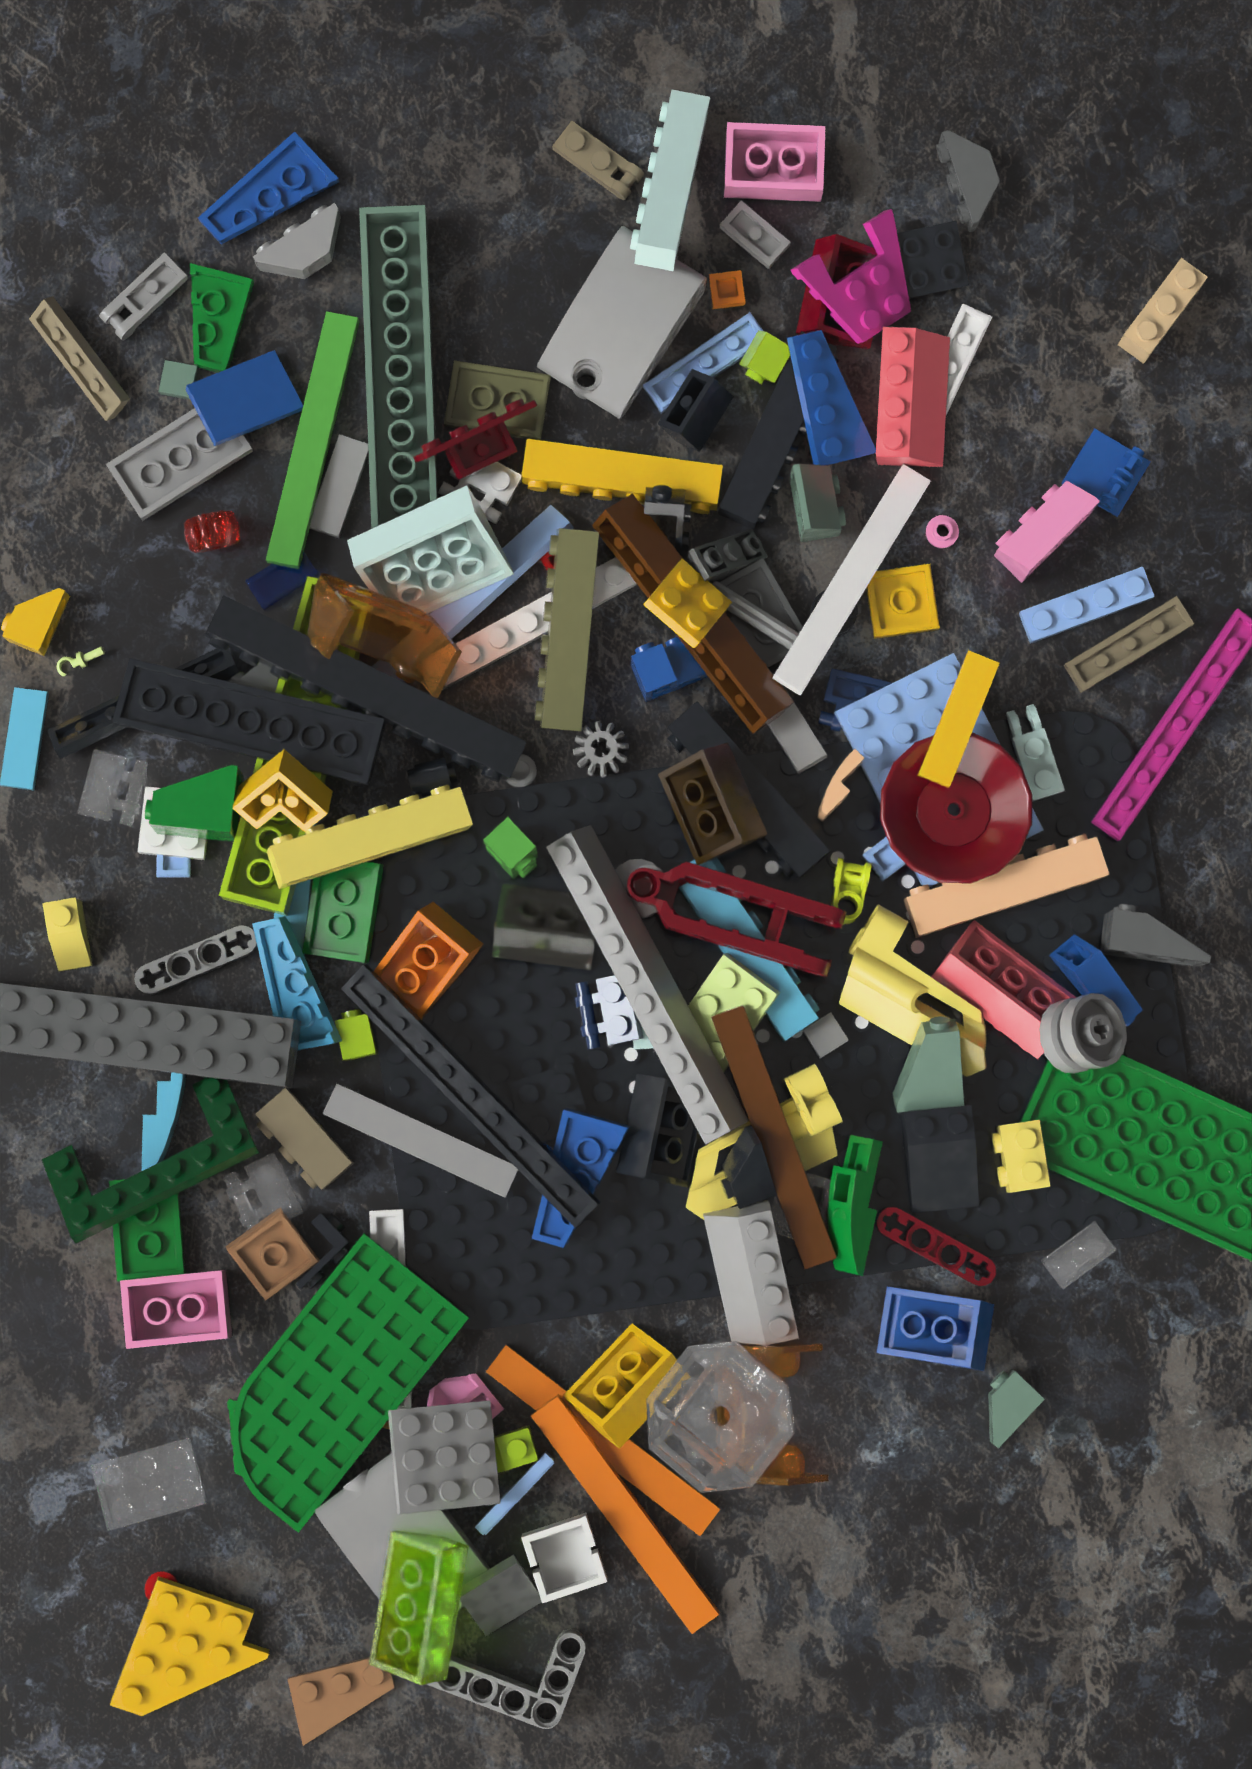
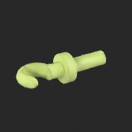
M101 646L86 654L80 651L76 653L75 659L67 656L62 657L57 663V671L60 675L66 676L67 674L61 668L64 662L70 661L73 668L79 665L85 668L88 666V661L105 654V651Z

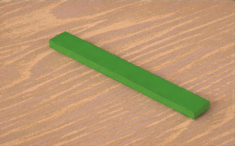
M326 311L267 552V563L300 569L359 326L358 317Z

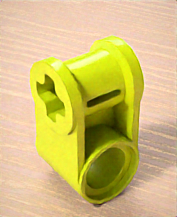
M838 857L831 906L838 908V903L841 900L848 899L852 901L856 911L852 915H846L843 923L850 924L855 922L862 912L865 892H867L871 863L866 862L864 865L844 862L843 858Z

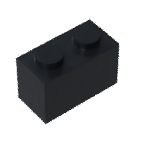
M691 369L658 422V425L677 443L700 452L734 396L715 378Z

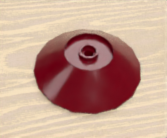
M971 733L950 787L947 788L918 776L933 736L915 742L893 762L881 789L880 821L890 847L912 871L939 883L970 884L997 874L1020 853L1032 826L1033 795L1023 769L1000 744L978 734ZM950 804H955L959 807L960 812L957 816L949 814L948 806Z

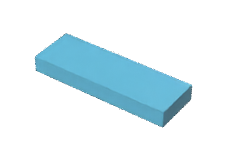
M14 687L0 779L1 786L35 790L49 693L46 691Z

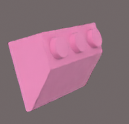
M1066 481L1060 488L1054 484L1042 496L1045 503L1038 510L1031 507L1019 519L1022 525L1014 533L1009 529L996 542L999 548L994 556L1022 583L1091 515L1100 502L1095 496L1069 481Z

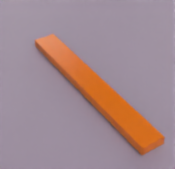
M507 1344L486 1370V1373L535 1410H538L559 1394L615 1471L697 1535H702L720 1511L717 1505L632 1440L628 1439L620 1449L616 1447L565 1400L563 1395L567 1390Z
M558 1394L532 1413L531 1417L691 1634L717 1617L720 1611L561 1396Z

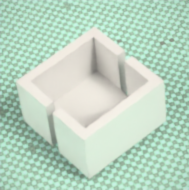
M587 1513L522 1534L521 1539L530 1567L536 1566L539 1563V1568L533 1570V1576L542 1603L607 1582V1575L598 1548L591 1550V1547L596 1546V1541Z

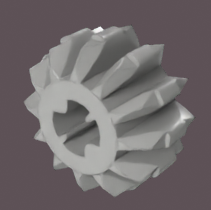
M596 721V732L594 733L587 725L583 727V732L588 737L587 739L582 736L575 737V742L584 747L573 749V755L584 756L577 763L579 768L585 767L588 763L591 764L587 772L589 776H593L597 767L600 768L601 777L606 778V767L608 766L615 774L619 772L618 765L614 762L615 760L620 763L627 762V757L618 752L629 750V744L617 743L623 739L625 734L623 731H619L612 736L611 734L614 730L613 723L607 725L606 731H601L602 724L600 721ZM599 742L606 743V750L609 751L608 755L602 753V757L596 756L593 745L597 744L599 746Z

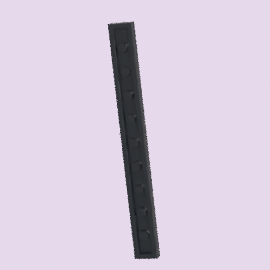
M368 964L363 965L341 988L575 1228L601 1203Z

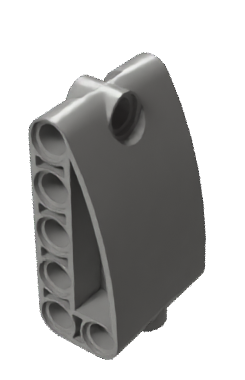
M625 226L620 227L598 260L555 331L537 365V368L571 388L577 397L590 400L618 419H622L643 388V384L646 383L705 291L707 281L705 276L679 261L678 256L676 257L674 271L634 264L636 250L630 249L633 231ZM583 375H589L594 378L595 383L590 387H582L578 384L577 380Z
M392 1452L369 1470L363 1471L343 1486L341 1491L315 1509L317 1517L378 1599L415 1643L464 1607L455 1592L457 1588L490 1569L447 1509L397 1514ZM443 1591L453 1592L457 1597V1604L452 1608L443 1607L439 1602V1594Z

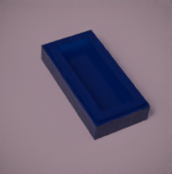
M303 552L300 569L271 564L245 582L262 609L265 610L306 584L308 576L315 578L319 574L305 552Z

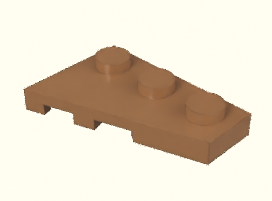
M388 1653L288 1677L303 1746L395 1687Z

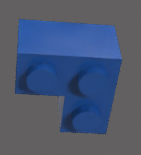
M678 637L665 642L667 646L665 648L663 644L654 646L653 642L644 644L636 648V654L631 656V668L645 702L707 678L705 671Z

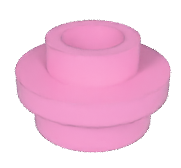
M945 515L932 518L926 527L927 540L937 548L952 546L959 535V528L955 520ZM945 526L949 531L948 535L944 537L938 535L937 528Z

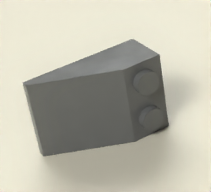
M1119 904V907H1114L1113 910L1104 914L1100 951L1104 955L1200 967L1210 963L1211 956L1148 913L1139 912L1138 906Z

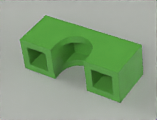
M509 817L483 839L488 853L513 879L518 875L522 878L526 877L537 866V861L535 860L538 858L536 846Z

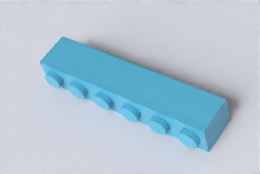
M717 858L699 865L722 873L726 872ZM689 883L679 887L700 919L723 929L739 930V933L760 940L765 939L759 931L763 927L762 923L753 911L746 912L740 903L743 900ZM718 945L723 954L728 953L780 992L765 1015L783 1042L819 1019L816 1015V1012L820 1010L809 993L803 996L797 987V984L801 981L791 967L784 968L782 964Z

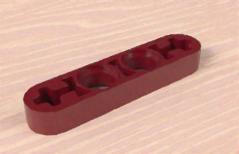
M887 1207L877 1215L876 1227L881 1234L971 1284L986 1286L995 1278L996 1267L991 1259L901 1209ZM893 1213H896L898 1215L897 1222L904 1226H907L908 1220L914 1223L907 1230L905 1241L899 1238L903 1233L899 1229L892 1228L890 1231L885 1229L886 1223L882 1221L885 1215L891 1216ZM920 1228L927 1230L930 1234V1243L924 1248H917L912 1243L911 1237L913 1232ZM947 1245H955L960 1251L959 1260L954 1264H946L941 1258L942 1249ZM967 1252L973 1255L968 1260L975 1265H980L982 1261L986 1263L985 1270L989 1272L987 1277L981 1276L976 1280L974 1278L975 1272L968 1267L964 1268V1273L958 1271L966 1260Z

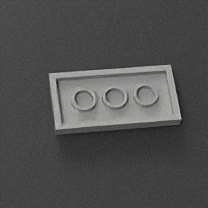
M194 408L111 460L106 466L141 520L144 521L250 454L253 450L244 435L214 446Z

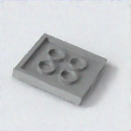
M490 1401L388 1411L397 1514L500 1504Z

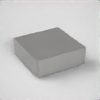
M831 1012L802 1030L819 1058L849 1041Z

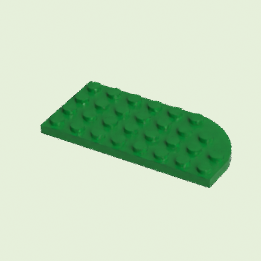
M363 1233L248 1377L235 1405L232 1422V1444L242 1478L258 1501L298 1533L315 1513V1509L324 1502L389 1420L388 1411L396 1410L469 1319L466 1314L365 1233Z

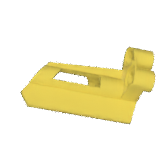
M878 904L870 915L865 927L860 929L848 952L854 956L839 1004L912 1045L921 1022L930 1021L931 1018L939 1016L947 1017L917 999L921 994L928 993L960 1011L963 1015L964 1026L956 1022L960 1032L962 1075L968 1077L985 1070L987 1066L985 1057L986 1026L982 1018V1011L893 952L908 921Z
M815 1064L784 1078L791 1098L781 1103L805 1171L838 1156L832 1127L843 1122L828 1092L824 1079ZM750 1121L698 1150L686 1208L703 1220V1213L727 1209L736 1205L733 1197L727 1199L720 1180L726 1178L724 1171L715 1173L719 1151L735 1144L744 1128L751 1125Z

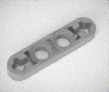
M244 925L236 926L141 966L135 973V985L143 993L153 995L244 958L257 949L254 930ZM240 932L245 936L251 935L252 940L247 942V949L243 950L241 946L230 948L234 955L228 957L227 948L221 941L222 939L227 937V943L230 944L238 940L237 934ZM211 944L218 945L221 949V957L215 963H208L203 958V950ZM179 957L187 958L191 965L189 972L183 976L176 975L172 970L174 960ZM165 963L166 972L172 978V981L167 983L166 977L163 976L155 980L156 986L154 988H151L148 984H142V980L146 978L145 972L150 970L152 974L161 973L163 970L160 968V965Z

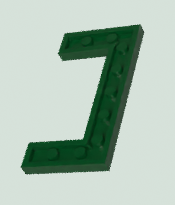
M205 1078L192 1085L213 1133L212 1137L95 1195L92 1193L78 1154L72 1145L42 1159L69 1234L76 1244L259 1153L228 1080Z

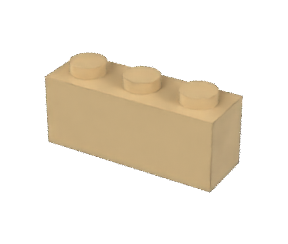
M1181 258L1124 333L1118 346L1144 364L1208 277Z

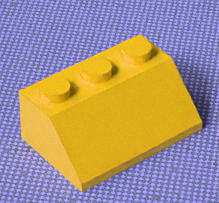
M632 1323L574 1383L563 1397L601 1435L620 1449L689 1375L669 1350Z

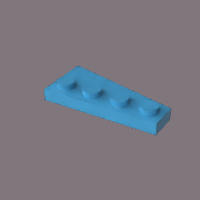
M283 916L252 923L273 1016L301 1021L298 1050L341 1042L342 1039L287 917Z

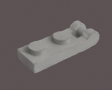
M164 252L107 305L99 317L105 324H111L116 329L115 334L121 340H125L133 334L135 329L186 282L188 277ZM126 307L132 314L124 320L119 314Z

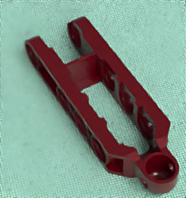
M684 862L666 873L650 868H639L630 874L627 881L629 895L638 902L654 906L663 925L668 930L815 975L828 976L832 960L811 956L804 953V950L778 942L787 914L842 929L847 913L842 909L690 862ZM689 883L773 909L765 939L760 940L739 933V930L723 929L711 925L703 919L695 920L676 914L673 903L678 887Z

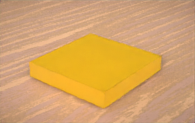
M930 564L875 572L866 587L874 639L940 629Z

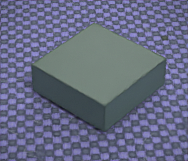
M165 360L158 392L161 395L190 400L185 389L188 384L196 382L198 367Z

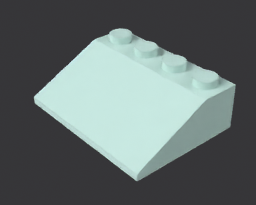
M467 485L347 540L355 570L395 628L514 575L513 569L481 506Z

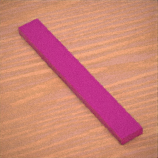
M1236 609L1091 821L1092 824L1116 841L1122 839L1252 647L1251 617L1240 609Z

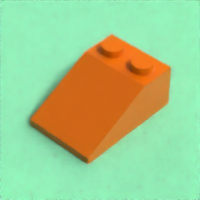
M433 901L417 911L374 972L423 1019L465 970L483 946V943Z

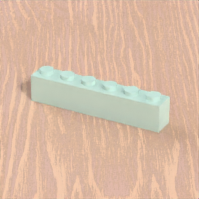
M672 90L669 103H662L659 121L664 122L663 128L657 127L654 146L659 148L657 153L651 152L648 172H652L653 175L652 179L645 178L642 197L647 198L646 204H639L636 223L641 224L640 230H633L630 249L636 250L634 264L674 271L710 101L708 96Z

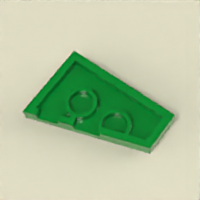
M190 263L194 365L198 368L218 373L230 368L254 281L250 278Z

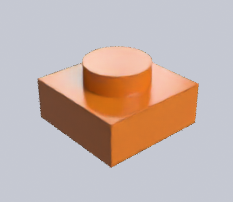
M741 270L709 274L713 309L745 305Z

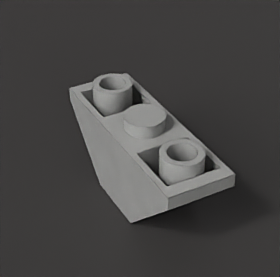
M333 203L329 207L323 205L317 208L311 214L309 220L301 225L300 223L293 224L285 230L284 236L274 243L273 241H268L261 245L256 251L257 254L253 256L257 268L263 272L306 279L332 262L341 219L337 205Z

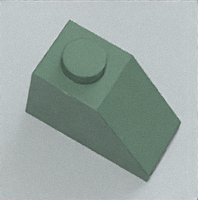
M1012 1369L1008 1373L1004 1370L1001 1371L990 1383L993 1389L988 1393L990 1442L998 1449L1045 1400Z

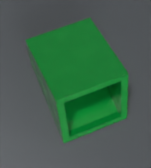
M230 765L154 790L152 800L147 799L145 820H149V825L157 834L234 842L240 815L232 807L237 788L243 783L244 776L238 766Z

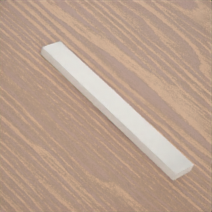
M905 464L901 466L772 679L798 695L803 693L931 480Z

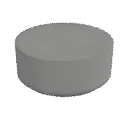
M521 754L511 778L506 781L513 787L531 785L537 774L535 762L529 756Z

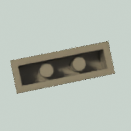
M284 1088L255 1114L260 1120L256 1124L257 1127L268 1139L274 1136L281 1143L282 1146L278 1149L279 1152L290 1164L296 1161L304 1169L300 1175L312 1189L318 1186L321 1190H325L354 1164L288 1088Z

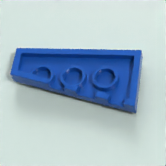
M293 132L203 212L198 219L222 245L339 183V178L298 134Z
M822 330L788 337L787 342L813 465H831L876 453V448Z
M565 1108L562 1113L553 1154L594 1195L630 1126ZM542 1195L532 1239L564 1248L569 1242L575 1227Z

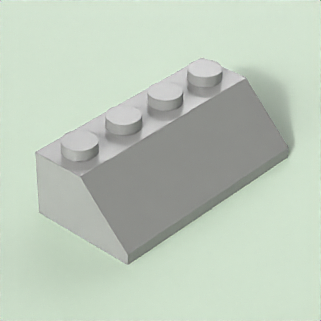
M769 1200L760 1201L742 1209L736 1206L703 1213L731 1342L770 1345L798 1339L796 1321Z

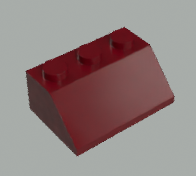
M834 234L816 239L812 256L820 255L833 283L876 257L877 253L873 247L839 234ZM806 285L796 334L800 335L801 331L809 333L822 330L829 344L862 349L871 348L873 337L863 343H856L830 315L831 311L820 299L816 300L809 293L810 288Z

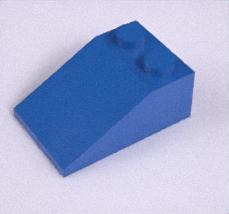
M887 1286L877 1353L984 1371L994 1304L981 1300Z

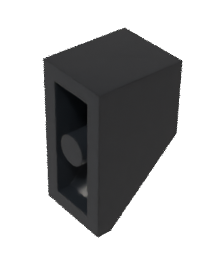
M752 1125L747 1126L723 1162L722 1168L726 1178L720 1180L727 1199L733 1197L739 1209L777 1195L762 1143Z

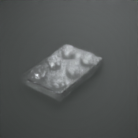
M190 1437L90 1465L107 1531L207 1503Z

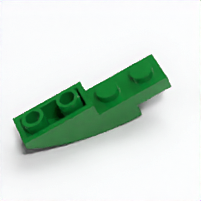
M850 1135L843 1167L833 1165L828 1199V1234L837 1258L833 1259L835 1270L863 1276L877 1210L868 1208L882 1141Z

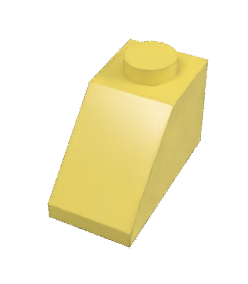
M75 897L43 903L47 934L58 971L92 966L82 901Z

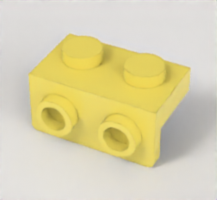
M1040 1120L996 1126L997 1133L992 1134V1142L995 1154H1001L1002 1166L997 1167L1000 1187L1006 1186L1007 1193L1050 1187Z

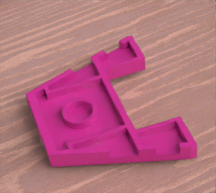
M892 209L881 212L863 224L877 256L833 283L820 255L812 256L791 269L796 279L803 280L810 288L809 293L816 300L820 299L831 311L830 315L856 343L867 341L882 331L883 327L890 326L911 312Z

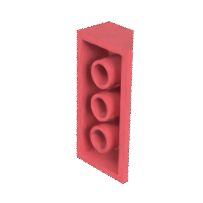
M883 327L876 460L878 465L902 466L905 464L906 466L943 467L950 337L918 328Z
M975 920L971 922L931 976L940 984L982 1011V1017L1036 1059L1044 1053L1040 1043L1039 1032L1043 1013L1053 1003L1064 999L1076 998Z

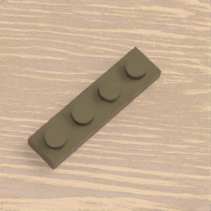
M52 296L43 299L29 320L104 420L114 419L130 398L55 298Z
M1176 596L1070 660L1064 667L1080 693H1083L1194 625V622Z

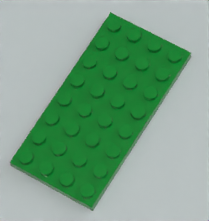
M1121 1055L1117 1062L1107 1067L1089 1069L1079 1073H1064L1047 1060L1020 1121L1021 1123L1040 1120L1047 1169L1252 1262V1113L1124 1055Z

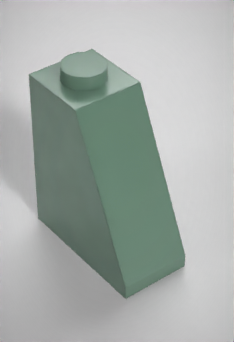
M939 1016L931 1018L930 1021L921 1022L893 1091V1101L897 1113L964 1106L960 1032L955 1019Z

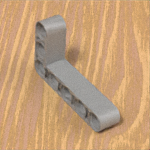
M567 1629L562 1631L555 1641L538 1688L425 1645L412 1647L406 1654L403 1666L406 1674L416 1681L536 1727L550 1729L556 1726L562 1717L585 1655L586 1642L584 1636L578 1630ZM567 1638H574L580 1643V1649L577 1653L569 1655L563 1652L561 1643ZM416 1654L426 1656L429 1662L428 1668L422 1671L414 1669L410 1662L411 1657ZM448 1666L456 1667L460 1671L461 1678L454 1683L447 1682L442 1676V1670ZM556 1670L563 1671L568 1676V1682L564 1686L556 1687L549 1681L550 1674ZM481 1678L487 1679L491 1682L493 1689L489 1694L481 1695L475 1691L474 1682ZM515 1690L522 1693L525 1700L522 1705L518 1707L508 1705L505 1696L510 1691ZM542 1703H550L555 1707L556 1714L550 1719H543L537 1713L538 1706Z

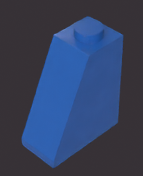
M1074 934L1049 955L1081 995L1090 993L1103 994L1111 999L1121 1011L1126 1027L1133 1023L1136 1016L1143 1011L1104 954Z

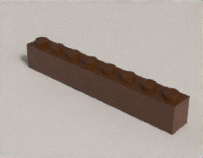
M633 493L605 509L592 525L647 598L651 596L681 559H684L650 515L644 514V506L640 504ZM726 612L722 614L695 648L691 647L676 634L752 734L777 719L794 703L786 689L779 682L772 679L774 675L747 642L745 636L739 632L729 619Z

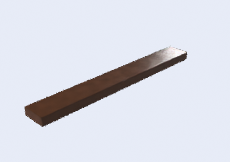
M742 1004L712 1015V1021L750 1123L762 1143L777 1196L804 1268L808 1269L836 1259V1252L744 1005Z

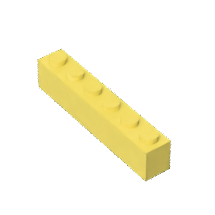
M449 785L441 786L431 790L432 796L419 799L418 794L401 799L399 801L400 806L388 809L387 804L369 809L368 816L357 819L356 815L352 814L337 819L336 826L325 829L324 824H319L305 831L306 835L294 839L292 834L273 839L274 845L268 848L267 854L279 889L468 830L473 823L461 787L450 789Z

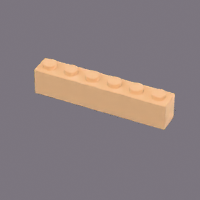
M1083 834L1068 839L1069 846L1056 849L1055 844L1037 849V856L1025 859L1023 854L1017 855L999 873L970 884L942 883V886L931 890L929 885L926 884L909 890L911 896L906 897L904 903L915 937L918 938L1107 877L1110 874L1098 838L1088 839L1087 835Z

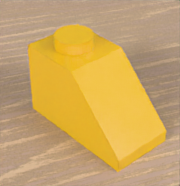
M57 588L16 605L13 612H8L3 620L1 630L4 633L2 636L10 643L45 656L70 598L69 594L65 590Z

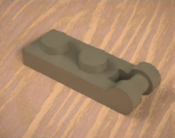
M573 121L569 123L552 146L556 153L622 200H626L631 193L630 188L634 182L638 183L645 175L637 165L628 162ZM618 170L624 174L620 181L612 178Z

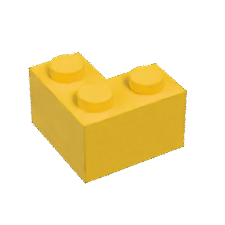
M283 749L238 786L232 809L256 829L281 811L305 832L328 814L333 791L289 752Z

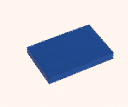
M275 350L188 384L185 389L214 446L299 413L303 409V404Z

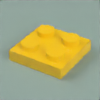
M681 559L643 605L691 647L695 648L730 606L732 601L708 580L704 581L700 573L684 559Z

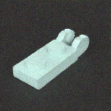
M1034 704L1026 706V715L1033 732L1023 735L1018 715L1014 710L1006 712L1013 736L1011 739L1019 765L1023 769L1032 792V802L1064 792L1065 789L1045 729L1041 726V721Z

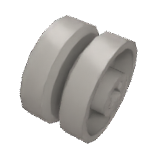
M1090 993L1051 1004L1043 1013L1039 1027L1040 1043L1045 1056L1055 1068L1064 1073L1084 1072L1089 1069L1107 1067L1117 1062L1124 1052L1127 1041L1126 1024L1121 1011L1111 999L1103 994Z

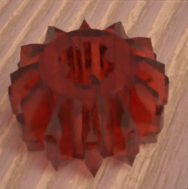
M222 510L201 514L188 519L184 523L185 541L188 543L190 551L194 553L212 552L231 547L240 541L238 520H236L234 512Z

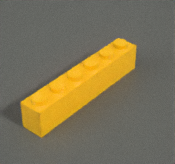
M527 439L521 478L522 484L528 485L527 488L533 491L546 492L547 488L560 489L561 494L568 496H579L580 492L593 494L595 499L605 501L612 500V496L625 498L633 493L642 505L645 504L646 487L665 485L672 489H684L685 502H691L692 512L709 514L710 510L717 511L723 465Z

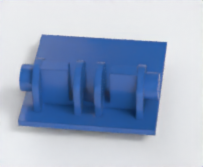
M1094 428L1061 484L1063 485L1066 481H1069L1090 493L1100 501L1097 506L1118 517L1151 461L1143 457L1145 453L1141 449L1133 447L1131 450Z

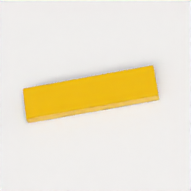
M968 650L918 776L947 788L950 787L1000 664L999 662Z

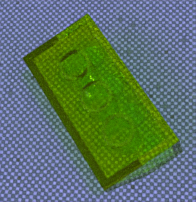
M397 1530L390 1531L369 1665L419 1685L447 1679L468 1545L444 1536Z

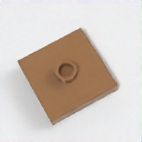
M281 1207L226 1246L229 1254L265 1301L320 1261L319 1257Z

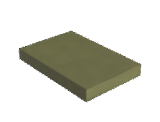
M454 360L444 427L459 428L467 424L470 430L479 426L478 418L495 411L497 416H500L507 412L504 406L522 398L524 403L535 400L537 406L504 421L511 437L541 440L551 376Z

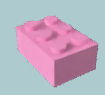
M727 122L724 198L821 202L824 186L825 126Z
M226 1270L120 1281L126 1349L232 1337Z

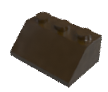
M728 742L703 749L658 774L697 865H702L768 835Z

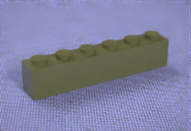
M559 528L556 535L550 536L549 555H555L554 568H548L546 588H552L551 602L545 601L543 621L549 622L548 635L542 634L540 654L546 655L545 668H539L537 680V687L543 688L542 701H536L534 720L540 721V728L581 731L599 532Z

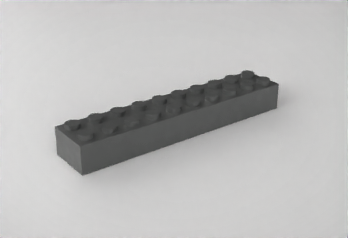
M0 983V1052L293 1088L301 1021L296 1019Z

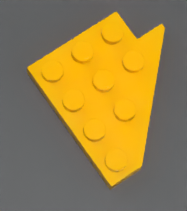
M158 1576L110 1701V1706L144 1716L266 1660L269 1655V1649L243 1641L252 1620L254 1609Z

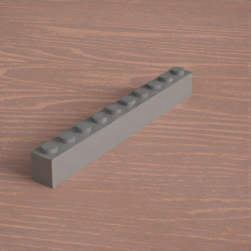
M589 825L572 831L547 846L553 861L705 1145L749 1122L745 1111L592 826Z

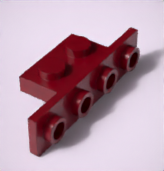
M522 398L504 406L507 412L500 416H497L495 411L477 419L479 426L469 430L466 424L449 432L451 439L441 443L439 438H436L422 445L423 452L413 458L417 463L445 451L457 479L464 478L517 452L504 421L536 407L537 403L535 400L524 403Z

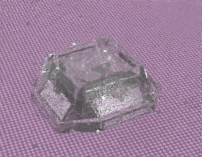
M736 1341L688 1346L646 1399L649 1449L701 1493L754 1487L796 1434L789 1385ZM719 1406L725 1407L730 1414L729 1422L725 1426L718 1424L714 1418L715 1410Z

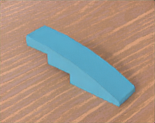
M171 1073V1081H157V1114L143 1115L142 1171L163 1161L168 1151L179 1118L186 1075Z

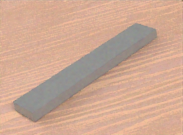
M336 1084L323 1112L324 1115L504 1198H506L518 1172V1169L513 1164L339 1084Z

